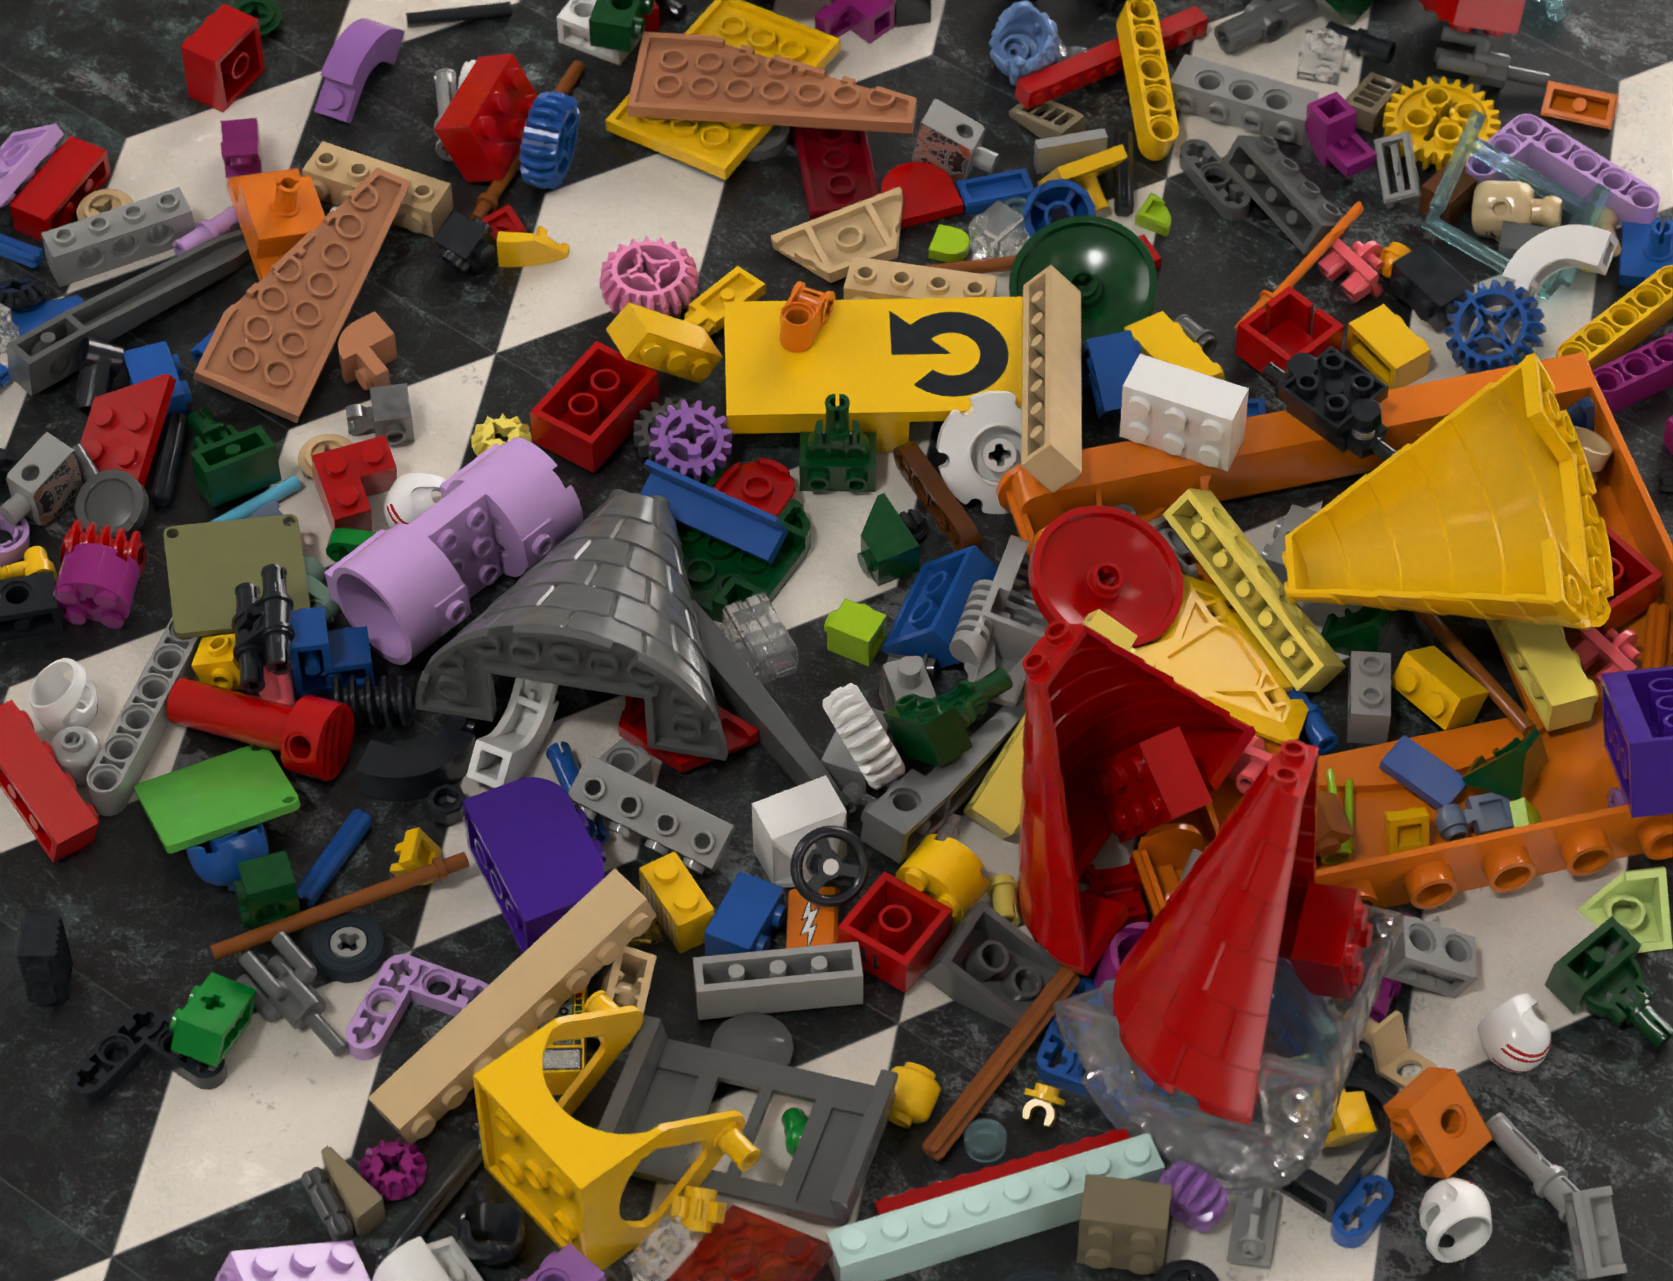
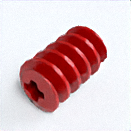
M75 520L71 530H68L61 546L60 564H62L65 552L67 550L69 553L73 552L75 545L94 543L117 549L116 556L126 562L128 556L131 557L139 565V579L143 575L147 562V547L144 543H141V533L139 531H134L128 541L124 528H120L115 538H112V528L108 525L104 526L100 535H97L96 523H90L86 532H83L81 520Z

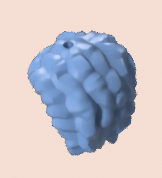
M1016 2L1003 11L998 18L999 21L996 23L995 29L991 33L992 38L989 41V45L992 48L990 57L1004 75L1010 76L1009 83L1016 86L1018 79L1057 64L1060 59L1058 48L1061 41L1058 38L1056 22L1050 20L1046 12L1040 13L1036 7H1033L1031 2Z

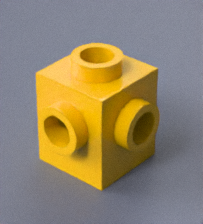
M235 633L202 637L191 664L201 682L230 690L240 689L239 663L233 656Z

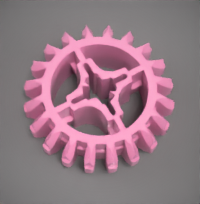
M646 236L644 242H637L632 238L629 246L619 244L617 252H609L607 261L602 262L599 284L600 289H602V298L605 304H608L611 308L612 314L620 313L626 304L630 302L668 316L672 315L680 318L682 309H689V304L692 300L696 299L699 273L697 272L694 257H689L686 248L678 249L675 241L665 244L662 237L657 241H650Z

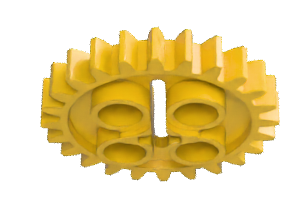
M1427 77L1426 85H1422L1417 80H1414L1412 89L1404 85L1401 86V93H1393L1391 102L1386 103L1383 117L1384 137L1409 131L1412 136L1416 162L1418 160L1423 161L1422 167L1425 170L1430 164H1435L1437 171H1439L1447 162L1456 167L1458 163H1461L1466 167L1469 156L1500 130L1499 110H1493V100L1484 101V91L1474 94L1473 84L1465 88L1460 87V79L1455 80L1452 85L1447 84L1445 77H1442L1440 83L1436 84L1431 77ZM1399 142L1400 157L1405 156L1403 142Z

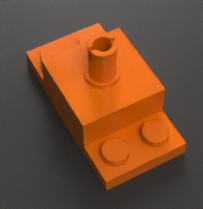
M298 168L228 177L227 190L260 281L271 271L272 266L309 231L312 232L323 222L325 214L311 176L301 177Z

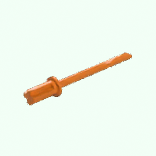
M1361 201L1357 202L1273 293L1267 290L1260 292V299L1235 325L1236 330L1241 321L1260 307L1266 310V303L1288 286L1293 288L1331 247L1335 240L1363 212L1364 209Z

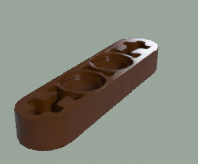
M914 441L895 447L893 455L899 472L957 552L973 545L980 550L982 548V541L977 527L920 447Z

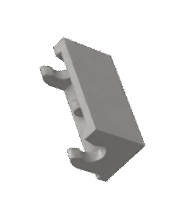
M1612 1186L1562 1193L1577 1279H1592L1627 1272L1626 1264L1623 1263L1611 1195H1613Z

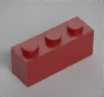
M70 135L61 147L56 148V151L42 169L36 171L31 181L21 193L15 195L9 205L15 231L43 242L41 233L70 224L77 215V207L80 201L88 194L99 190L111 176L107 150Z

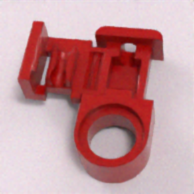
M1129 857V864L1098 870L1095 869L1094 864L1087 867L1078 880V883L1086 884L1089 887L1084 893L1102 898L1105 895L1104 898L1124 903L1130 912V916L1118 932L1122 931L1123 927L1130 923L1147 922V911L1141 897L1143 895V886L1133 857Z

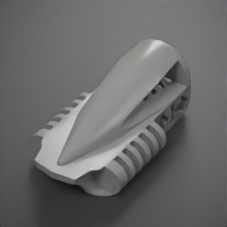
M1013 535L1009 538L994 580L984 579L973 584L963 609V614L959 619V624L949 646L952 656L965 663L964 669L968 674L969 682L974 683L998 667L1006 670L1012 679L1013 687L990 702L1015 707L1024 697L1025 670L1022 666V661L1037 641L1045 635V629L1050 625L1039 611L1030 590L1028 578L1029 559L1024 557L1029 541Z

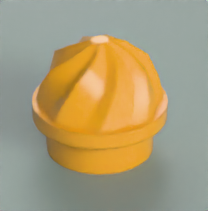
M1391 242L1388 247H1384L1379 256V259L1384 262V266L1380 269L1382 275L1390 279L1392 262L1410 253L1411 250L1398 242Z

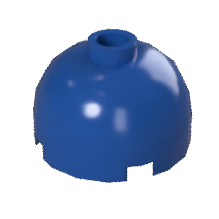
M1065 179L1049 180L1037 186L1027 197L1023 209L1024 227L1029 237L1033 236L1043 227L1064 218L1096 216L1095 205L1089 193L1077 183Z
M262 822L185 850L194 872L204 882L213 886H227L229 891H235L233 881L240 879L237 863L268 855L269 844Z

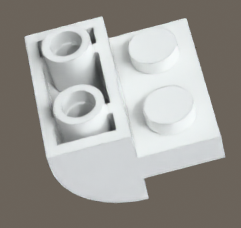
M420 1236L394 1250L380 1264L372 1281H483V1279L453 1236L428 1244Z

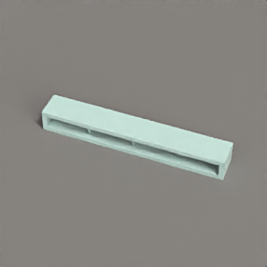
M1145 1133L826 1231V1259L835 1281L887 1280L1080 1220L1086 1174L1159 1183L1158 1180L1164 1173L1165 1166L1150 1134Z

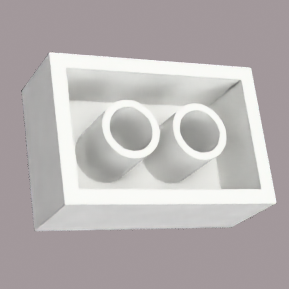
M1139 354L1123 384L1120 437L1228 472L1244 441L1249 388Z

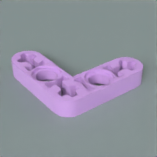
M394 955L382 966L346 1029L345 1035L348 1051L354 1058L364 1061L379 1056L411 1001L455 1017L469 1004V1001L475 999L489 984L410 955ZM404 971H408L409 976L403 975L398 981L397 991L396 989H394L396 985L394 974L401 975ZM435 982H445L450 986V989L443 995H433L428 991L429 986ZM382 1000L391 1001L395 1005L390 1012L384 1014L376 1013L372 1009L375 1003ZM369 1023L372 1024V1040L366 1039L363 1044L358 1043L357 1038L364 1039L370 1031Z

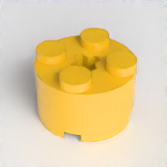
M930 834L923 839L899 868L895 877L953 909L952 927H954L957 922L963 919L968 910L979 902L989 889L991 881L989 876L984 880L980 872L984 865L968 847L950 837H947L944 842L935 840L934 838L937 834Z

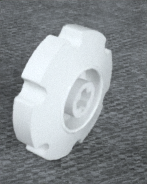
M1009 391L982 392L969 398L971 407L967 412L962 413L957 409H953L940 429L936 449L940 453L947 454L946 462L939 465L938 469L943 481L953 495L964 504H968L972 499H979L982 504V512L989 514L1010 513L1000 506L996 489L1000 479L1006 472L1021 463L1022 406L1015 404L1016 396ZM996 444H1000L1004 450H1007V452L1001 453L1000 460L998 461L992 455H989V452L995 451Z

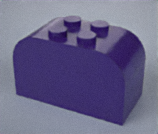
M537 777L518 779L462 800L468 849L522 954L606 877L603 864L606 862L605 852L598 839L592 841L588 833L590 832V826L582 809H575L568 794L561 786L550 780Z

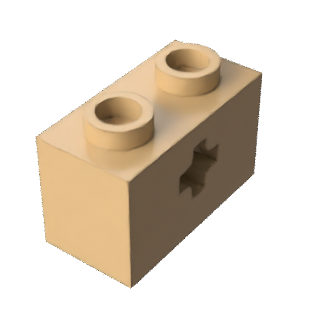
M624 946L614 962L603 966L597 991H605L618 1007L633 1005L644 1014L656 955Z

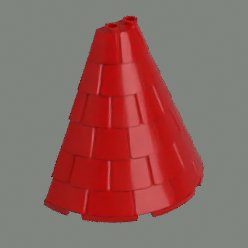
M1058 620L1047 626L1045 635L1037 641L1022 661V666L1025 670V722L1023 731L1024 755L1021 774L1022 798L1017 898L1022 919L1034 941L1040 943L1048 950L1047 952L1051 958L1058 964L1071 971L1088 976L1105 952L1112 938L1130 916V912L1124 903L1080 892L1078 888V880L1112 833L1108 825V814L1103 802L1095 794L1091 786V775L1088 769L1139 742L1179 726L1207 790L1216 792L1257 732L1254 726L1230 716L1229 711L1175 682L1174 677L1145 663V660L1114 644L1110 639L1089 626L1081 623L1068 625L1066 621Z
M1298 740L1283 742L1280 753L1275 754L1268 761L1245 793L1241 803L1222 824L1217 832V836L1198 857L1190 872L1170 895L1166 905L1156 915L1142 937L1125 956L1116 974L1113 987L1112 1013L1113 1016H1117L1120 1026L1119 1039L1136 1065L1153 1082L1171 1095L1177 1091H1182L1198 1099L1200 1110L1249 1126L1267 1071L1268 1056L1262 1055L1277 961L1278 958L1291 960L1308 882H1316L1319 748L1313 745H1305Z

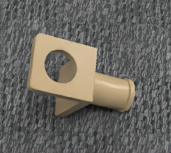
M1397 1010L1380 1023L1370 1018L1364 1012L1356 1013L1349 1021L1348 1025L1354 1038L1371 1046L1375 1072L1401 1089H1404L1426 1068L1437 1067L1435 1063L1408 1047L1403 1015ZM1415 1064L1421 1068V1071L1412 1077H1403L1398 1074V1070L1404 1065Z

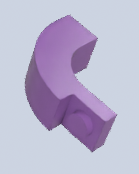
M361 18L351 23L339 36L325 61L320 74L325 77L314 111L351 124L367 77L380 62L394 65L405 31L367 18Z

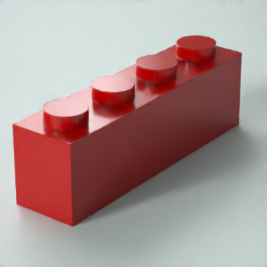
M10 700L0 705V788L54 863L95 841L99 817L94 807L88 802L84 803L77 793V786L73 777L68 772L63 773L54 760L55 754L51 746L46 741L41 742L34 732V725L30 716L24 710L20 711L13 700Z

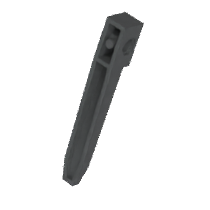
M242 230L212 238L66 310L7 343L9 376L31 396H34L80 370L76 368L75 358L78 346L84 337L110 342L238 270L249 261L251 256Z
M693 599L692 603L702 635L701 641L708 662L709 677L713 689L738 718L759 729L758 741L797 786L826 775L844 805L848 819L849 803L828 770L726 635Z
M1024 697L1015 707L1004 705L969 737L973 746L971 749L942 767L936 766L926 776L911 769L900 780H894L887 788L885 794L877 801H870L861 814L863 826L860 840L899 864L906 859L927 835L933 834L978 788L1025 714Z

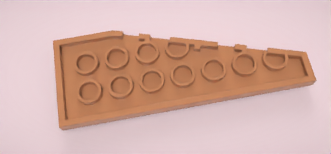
M644 32L628 99L627 111L628 116L913 134L917 112V98L879 86L875 89L856 85V79L843 76L841 80L827 76L824 69L775 55L774 58L755 54L754 48L742 45L740 49L726 45L725 39L716 36Z
M377 167L348 195V198L335 211L332 210L328 213L317 228L312 232L309 231L272 266L271 271L258 283L255 282L235 305L232 304L223 313L194 372L193 379L298 423L409 191L411 181Z

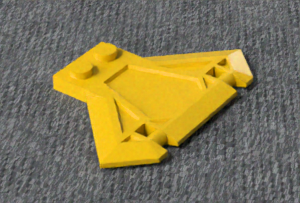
M1182 573L1184 585L1183 599L1175 620L1161 637L1150 645L1135 648L1134 654L1144 659L1145 663L1174 677L1175 682L1229 711L1230 716L1254 726L1257 732L1255 735L1279 744L1287 740H1298L1308 712V707L1303 699L1289 698L1287 692L1293 690V685L1239 614L1232 613L1229 608L1231 604L1220 589L1215 585Z

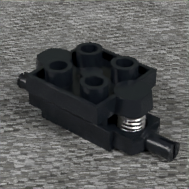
M1332 346L1316 358L1308 353L1295 354L1287 361L1285 371L1273 361L1265 366L1263 375L1278 384L1275 390V397L1287 405L1286 412L1343 453L1350 450L1361 459L1375 454L1386 461L1397 452L1385 443L1388 427L1382 424L1380 403L1388 397L1389 386Z

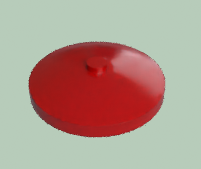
M1099 505L1069 510L1055 518L1045 528L1036 541L1030 555L1028 565L1030 590L1039 611L1049 624L1058 620L1066 621L1068 625L1082 624L1089 613L1100 609L1138 636L1131 646L1135 649L1150 645L1161 637L1175 620L1180 610L1183 599V576L1173 549L1153 526L1125 510Z

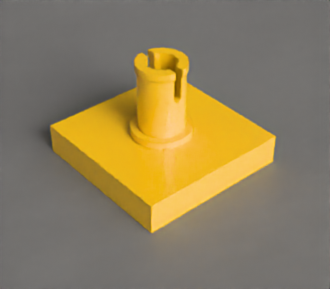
M1123 144L1059 166L1037 183L1039 186L1049 180L1065 179L1077 183L1089 193L1095 205L1096 213L1109 207L1097 176L1107 173L1128 157Z

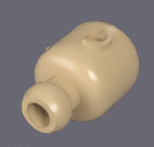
M1504 180L1482 181L1476 186L1473 195V231L1480 237L1493 238L1500 243L1503 221L1541 225L1542 227H1547V230L1559 227L1562 220V199L1555 195H1550L1543 199H1535L1533 188L1525 182Z

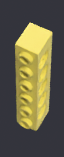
M1188 488L1163 513V516L1297 692H1320L1346 667L1297 603L1291 604L1285 594L1284 585L1212 491Z

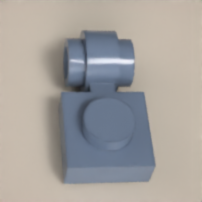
M1492 792L1468 797L1465 804L1466 809H1461L1458 804H1449L1441 807L1436 812L1437 818L1435 819L1440 837L1446 839V842L1468 838L1470 828H1474L1476 836L1514 828L1509 804L1511 802L1510 798Z

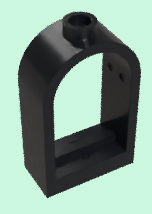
M1356 1079L1332 1081L1322 1086L1304 1106L1306 1107L1320 1100V1095L1331 1089L1344 1087L1346 1092L1364 1091L1371 1115L1380 1132L1338 1185L1291 1157V1154L1309 1133L1302 1110L1263 1157L1261 1176L1269 1180L1271 1187L1330 1223L1339 1205L1358 1181L1372 1174L1387 1154L1392 1132L1390 1127L1391 1120L1383 1108L1389 1100L1384 1089L1373 1082L1367 1083Z

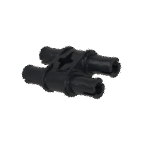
M269 564L262 568L263 595L261 597L260 588L257 585L254 587L253 583H241L235 588L236 614L231 622L232 629L235 631L233 656L239 663L240 668L239 687L243 691L246 689L247 693H259L265 689L264 661L266 659L267 671H273L275 675H285L292 670L290 648L291 642L295 638V629L292 626L291 611L293 610L294 602L287 592V570L284 567L280 568L278 564Z

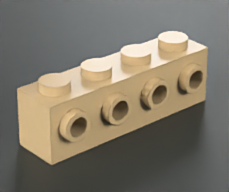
M323 141L302 169L303 177L311 176L319 201H325L340 206L348 198V195L377 167L411 181L409 191L393 224L433 238L454 209L451 183Z
M856 256L851 258L844 285V300L997 297V276Z

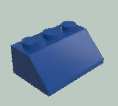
M975 545L924 563L881 650L888 655L889 653H895L896 655L923 657L925 653L930 654V658H937V670L953 664H961L962 662L955 659L949 650L951 640L959 624V619L963 614V609L973 584L984 579L993 581L998 567Z

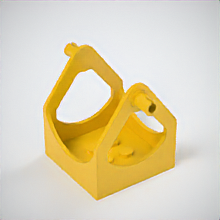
M600 990L592 994L586 1001L584 1009L587 1013L562 1016L552 1020L475 1073L473 1081L484 1168L560 1249H563L568 1243L572 1244L603 1271L673 1220L675 1217L671 1216L673 1196H684L686 1185L699 1187L725 1154L741 1171H746L757 1163L761 1156V1151L742 1134L746 1120L737 1110L663 1123L649 1132L638 1134H615L596 1130L571 1117L639 1031L643 1023L644 1016L637 1007L633 1005L618 1007L605 991ZM599 1036V1049L560 1100L556 1102L548 1090L543 1075V1059L546 1047L553 1042ZM701 1141V1153L656 1211L642 1221H625L621 1218L619 1205L623 1190L631 1174L643 1158L656 1149Z

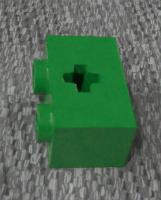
M211 972L201 986H194L184 1009L178 1008L175 1011L169 1030L174 1032L171 1050L217 1068L250 1024L257 989Z

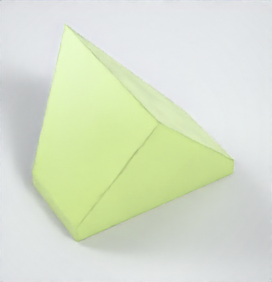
M1665 867L1623 871L1576 909L1598 927L1613 916L1641 944L1638 953L1673 949Z

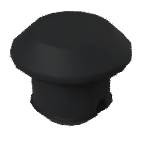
M908 509L907 513L902 511L899 516L915 540L923 539L927 533V524L922 519L921 513L915 509Z

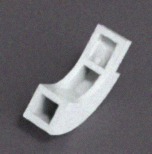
M1577 224L1555 227L1536 235L1526 242L1511 258L1502 276L1506 281L1513 282L1516 289L1520 286L1524 287L1528 291V297L1534 296L1536 299L1542 284L1551 275L1564 269L1580 268L1606 276L1619 241L1611 231L1589 225ZM1502 305V309L1506 308L1508 310L1510 307H1512L1508 305Z
M521 678L515 679L509 703L498 725L490 734L476 739L466 777L496 788L518 780L525 774L541 749L553 722L559 701L554 700L558 684Z

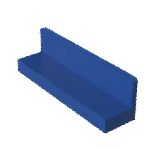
M646 459L644 465L650 471V475L640 494L648 497L659 495L666 498L670 503L669 510L673 514L676 523L772 565L789 532L778 517Z

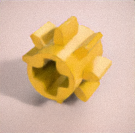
M686 1185L684 1196L674 1195L671 1216L681 1217L679 1228L711 1233L713 1222L724 1224L727 1203L716 1201L718 1190Z

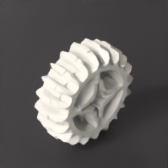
M850 683L843 688L839 687L832 691L831 695L823 699V708L870 787L878 790L885 785H890L896 778L905 773V765L858 686Z

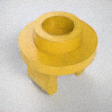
M1036 1083L1034 1090L1025 1088L1024 1095L1034 1099L1027 1102L1024 1106L1023 1118L1030 1121L1033 1111L1038 1107H1043L1047 1112L1044 1125L1052 1127L1056 1121V1110L1053 1105L1064 1107L1066 1100L1058 1098L1059 1089Z

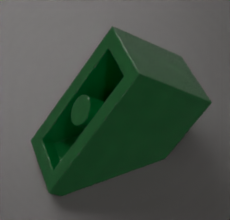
M885 493L877 495L861 533V552L857 554L862 571L866 575L870 573L877 586L919 570L920 546Z

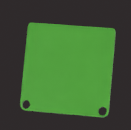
M254 745L225 753L146 780L134 786L135 794L166 852L169 854L294 812L301 806L298 795L269 749Z

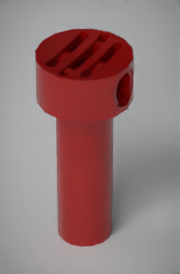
M180 678L173 685L167 700V717L171 723L280 752L283 766L289 772L314 779L329 781L336 777L346 763L354 737L352 709L347 704L326 698L305 695L294 706L200 681Z

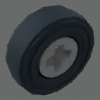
M344 913L327 919L317 928L312 941L313 958L321 973L333 981L342 983L360 982L371 977L382 966L386 956L385 935L380 926L367 915L359 913ZM342 943L356 944L357 949L351 951L349 948L342 950Z

